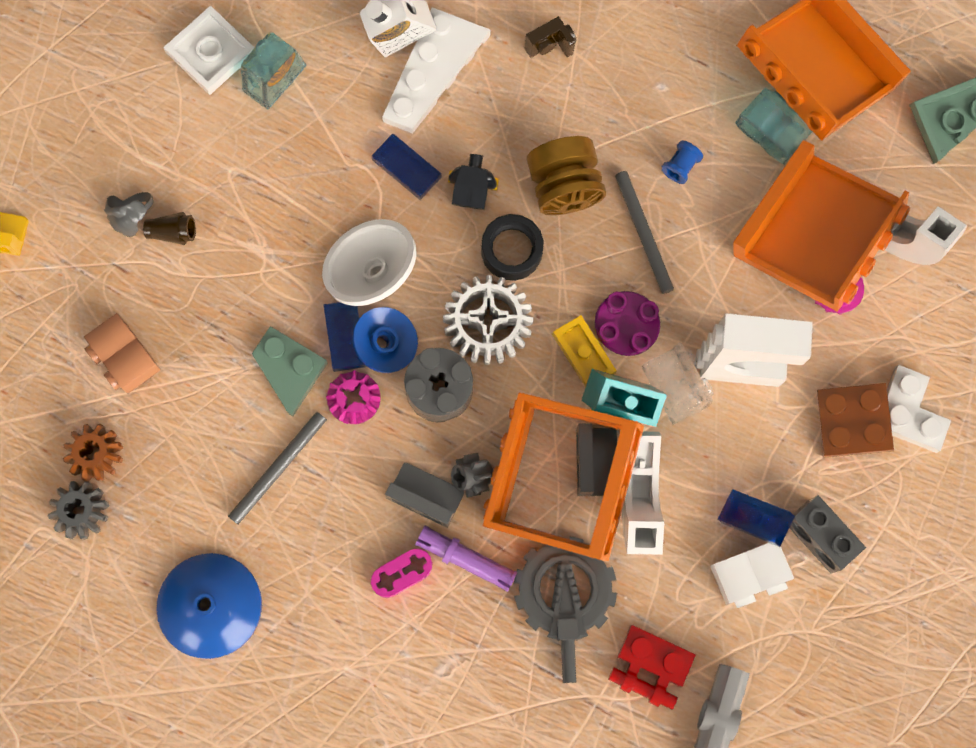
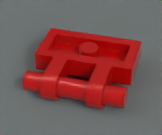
M630 625L617 658L629 663L628 668L624 672L613 667L608 680L620 685V690L627 693L633 691L648 698V703L659 707L661 704L673 710L678 697L667 692V686L671 682L679 687H683L696 654L634 625ZM640 668L658 676L655 685L637 678Z

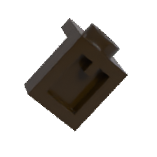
M558 16L527 33L524 48L530 58L539 53L541 55L549 53L558 43L566 57L573 55L576 36L570 25H564Z

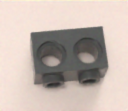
M819 495L809 499L784 522L831 574L842 571L867 548Z

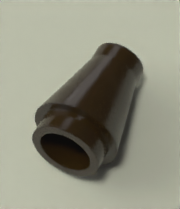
M179 212L155 219H146L143 231L146 239H156L185 245L187 242L195 239L196 225L192 215Z

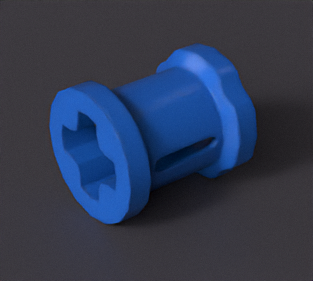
M682 140L677 144V151L671 160L664 162L662 165L663 173L678 184H685L688 180L687 174L692 167L703 159L702 152L695 145Z

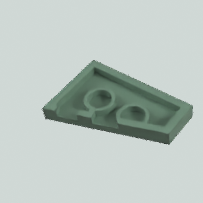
M976 78L917 100L909 105L933 164L940 161L951 149L976 129Z

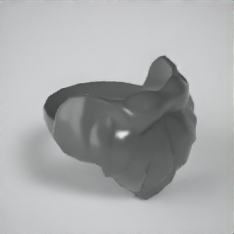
M148 192L135 194L124 201L116 196H109L104 211L107 214L109 224L115 231L122 233L124 236L133 237L138 231V221L142 220L154 201L152 195Z

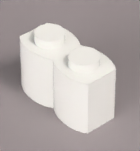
M778 540L710 566L725 604L734 602L736 608L755 602L754 594L767 590L770 596L788 589L786 582L794 579Z

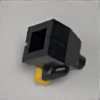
M470 154L468 166L461 165V167L459 166L449 171L448 183L455 184L452 205L485 210L488 189L497 191L499 179L494 177L487 169L481 168L482 155Z

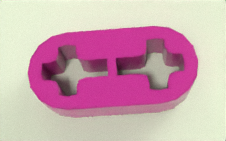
M422 549L409 550L374 571L371 577L372 589L382 598H391L430 575L433 565L431 557ZM416 556L419 560L425 558L427 563L423 565V573L418 574L413 570L404 575L402 570L411 565V557ZM399 572L402 576L392 583L394 589L388 591L385 587L379 589L377 586L381 582L380 575L382 573H386L390 577Z

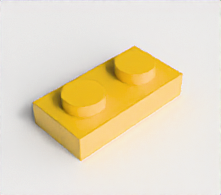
M582 315L553 331L552 336L585 388L592 369L613 375L616 374V368Z

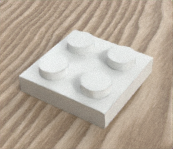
M209 6L163 47L165 52L209 95L242 67L243 61L255 49L212 6Z

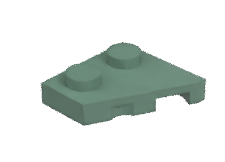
M271 326L252 353L286 411L291 416L295 415L328 364L326 359Z

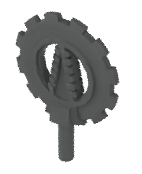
M569 537V539L583 543L584 541L580 538ZM544 544L545 546L538 551L532 548L523 557L527 563L523 570L517 569L514 583L519 584L520 594L514 596L518 610L524 608L529 616L525 621L535 631L540 627L549 632L548 638L561 641L563 683H577L575 641L587 637L586 630L594 625L599 629L608 620V617L604 614L609 606H615L617 593L612 592L611 581H616L617 579L613 567L607 568L603 560ZM558 564L552 605L549 608L541 595V579L548 569ZM572 564L581 568L589 578L591 586L590 597L584 607L581 606Z

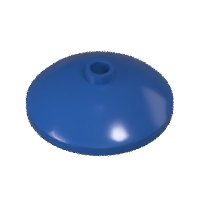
M214 553L196 555L178 564L165 578L157 598V618L166 639L182 653L203 659L223 657L241 648L255 632L262 612L261 592L253 574L239 561ZM204 598H209L211 601V606L207 611H202L199 607L200 601Z

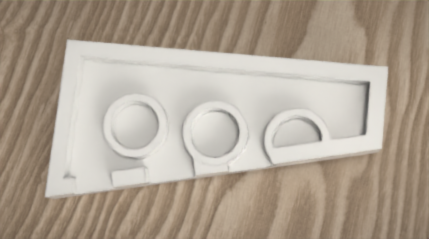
M432 7L430 12L437 30L416 41L383 114V122L413 134L436 105L437 99L446 88L448 89L452 85L457 74L475 56V52L480 45L484 44L491 36L490 29Z

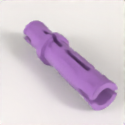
M424 526L416 541V546L443 558L442 562L447 565L451 562L508 592L510 585H512L516 577V571L460 544V540L455 537L450 539L428 526Z

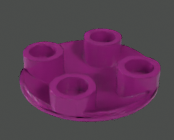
M613 292L597 309L595 315L597 336L606 348L616 354L623 356L641 354L647 351L658 338L660 332L659 308L655 302L636 292Z

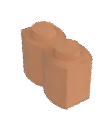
M118 313L84 336L89 344L84 348L96 364H99L101 361L108 370L103 375L115 390L121 387L129 394L161 370Z

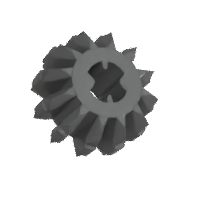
M71 481L69 492L61 487L58 488L57 493L61 497L60 500L51 499L49 501L51 506L57 508L56 511L48 514L49 519L58 520L54 530L59 533L65 531V537L68 539H73L77 534L80 539H88L89 529L94 533H99L101 529L96 524L97 521L106 522L108 520V516L100 513L101 510L109 507V502L100 500L104 492L99 488L92 490V484L87 481L81 487L77 482ZM75 506L84 507L83 514H74Z

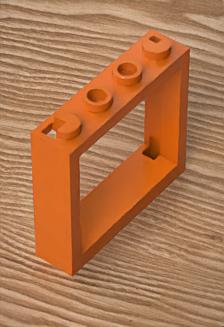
M519 392L513 409L510 408L509 410L511 423L508 433L506 432L501 439L500 452H502L499 466H496L492 473L491 485L493 489L491 497L485 501L483 506L486 509L483 527L595 559L609 561L644 425L636 421ZM535 409L620 430L590 545L505 521Z

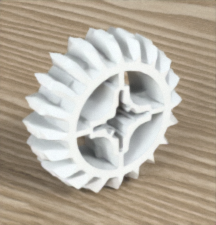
M487 275L486 283L481 284L480 279L475 276L473 278L474 287L471 288L468 283L463 282L461 289L464 294L453 291L451 297L455 302H446L445 309L450 312L443 315V322L450 324V326L444 329L445 335L454 336L450 341L451 347L454 348L463 344L459 351L460 356L464 357L471 351V362L473 363L478 361L479 355L484 356L485 365H490L491 356L494 355L499 364L503 363V352H506L511 358L515 357L516 352L513 346L523 349L525 342L521 337L530 338L531 330L525 326L533 324V317L526 315L531 312L532 306L531 304H521L526 299V294L522 292L514 295L517 285L512 283L508 288H505V278L500 277L498 284H492V276ZM484 297L483 305L479 309L469 310L468 314L463 313L468 304ZM494 298L505 302L511 308L514 315H509L508 311L499 310L494 304ZM487 307H490V315H492V325H490L489 334L486 332L487 325H484ZM462 325H468V328L478 330L482 335L483 343L469 337ZM508 326H515L508 337L500 342L493 343V335L498 330L507 329Z

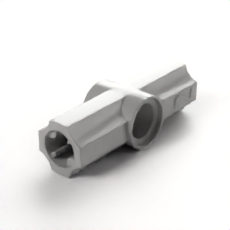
M719 664L709 699L705 700L699 715L697 725L699 734L694 748L729 747L730 741L734 740L739 729L742 712L739 709L750 673Z

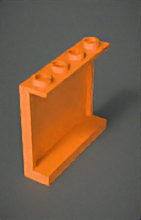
M801 0L757 29L753 24L750 25L736 45L821 141L895 90L911 72L847 0Z
M803 140L734 240V257L838 312L844 302L849 304L853 300L858 290L856 283L860 277H867L876 263L874 256L879 249L884 251L893 237L891 230L895 224L901 225L911 209V207L907 206L909 192L905 190L899 198L814 156L815 145Z

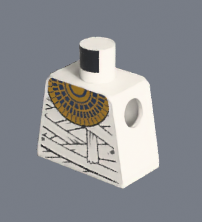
M371 0L360 11L369 40L384 57L437 30L425 0Z

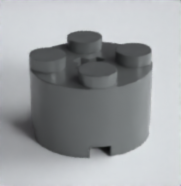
M427 348L411 361L406 370L404 380L406 396L414 412L421 418L431 422H444L458 417L469 406L473 393V376L469 364L458 353L445 348ZM445 381L446 388L440 387L438 391H434L433 382Z

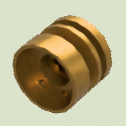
M569 136L551 140L534 148L526 156L531 180L539 183L535 187V195L539 198L538 207L540 213L556 216L578 212L592 207L606 197L605 185L601 183L602 174L599 170L593 169L598 164L593 140L589 137Z

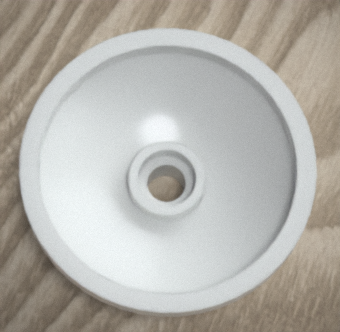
M371 220L353 227L333 244L325 258L322 277L326 289L337 301L352 306L368 305L388 297L405 282L413 269L416 260L415 241L406 227L393 220Z

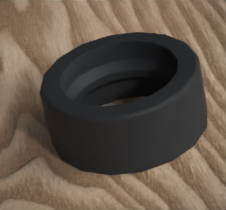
M515 214L498 217L487 226L482 235L481 255L484 265L493 275L499 278L503 277L505 280L516 281L526 278L537 269L542 260L544 240L540 229L532 220ZM507 230H518L526 234L532 245L529 258L516 266L501 263L493 252V242L497 235Z

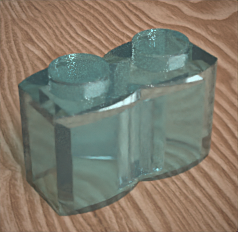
M766 88L740 114L735 123L744 134L759 143L771 157L782 164H785L791 158L803 140L806 141L813 132L800 116L787 106L786 101L778 92L770 91Z

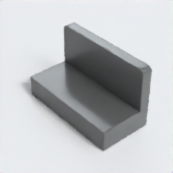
M578 424L576 428L577 496L604 495L617 446L616 429L592 428V424Z
M404 463L394 483H390L385 496L386 499L448 528L464 496V490L458 491L454 485L411 464Z

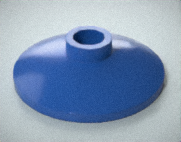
M389 307L371 309L359 318L353 330L352 340L357 356L367 367L381 373L397 372L405 368L413 360L417 352L418 337L414 325L409 318L396 309ZM377 338L385 340L386 348H381L378 345Z

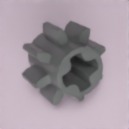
M478 453L464 455L463 458L456 459L457 465L452 468L451 480L458 491L465 490L466 497L469 498L490 490L488 485L491 484L493 468L487 459L479 461Z

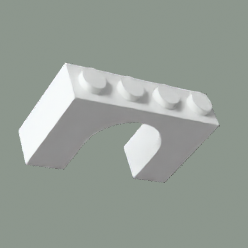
M726 313L719 324L714 325L713 332L708 333L707 340L702 342L701 349H697L695 368L700 369V379L780 387L787 378V364L803 365L811 358L813 322Z

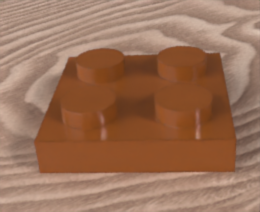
M886 383L817 390L824 458L894 452Z

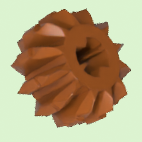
M86 424L83 425V435L76 431L71 432L75 442L63 445L66 450L72 453L66 455L63 461L66 464H72L69 470L72 475L81 474V479L87 482L94 476L97 481L101 482L104 480V471L111 475L116 474L115 468L111 465L113 462H123V458L115 454L123 449V444L114 442L117 434L113 430L106 432L105 426L102 424H98L93 430L90 425ZM95 446L99 451L94 453L95 459L92 460L88 455L93 453L92 447Z

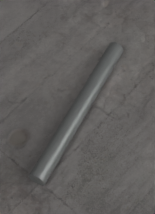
M627 171L619 172L615 175V178L661 293H669L674 290L673 284Z
M318 412L312 416L228 515L230 519L239 525L327 421L325 417Z

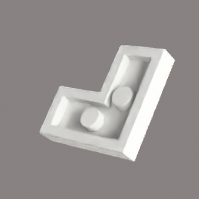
M898 365L894 368L887 388L892 435L932 452H940L951 420L920 408L930 377Z

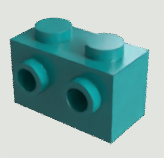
M592 369L581 401L591 407L592 411L656 427L667 394L652 385Z

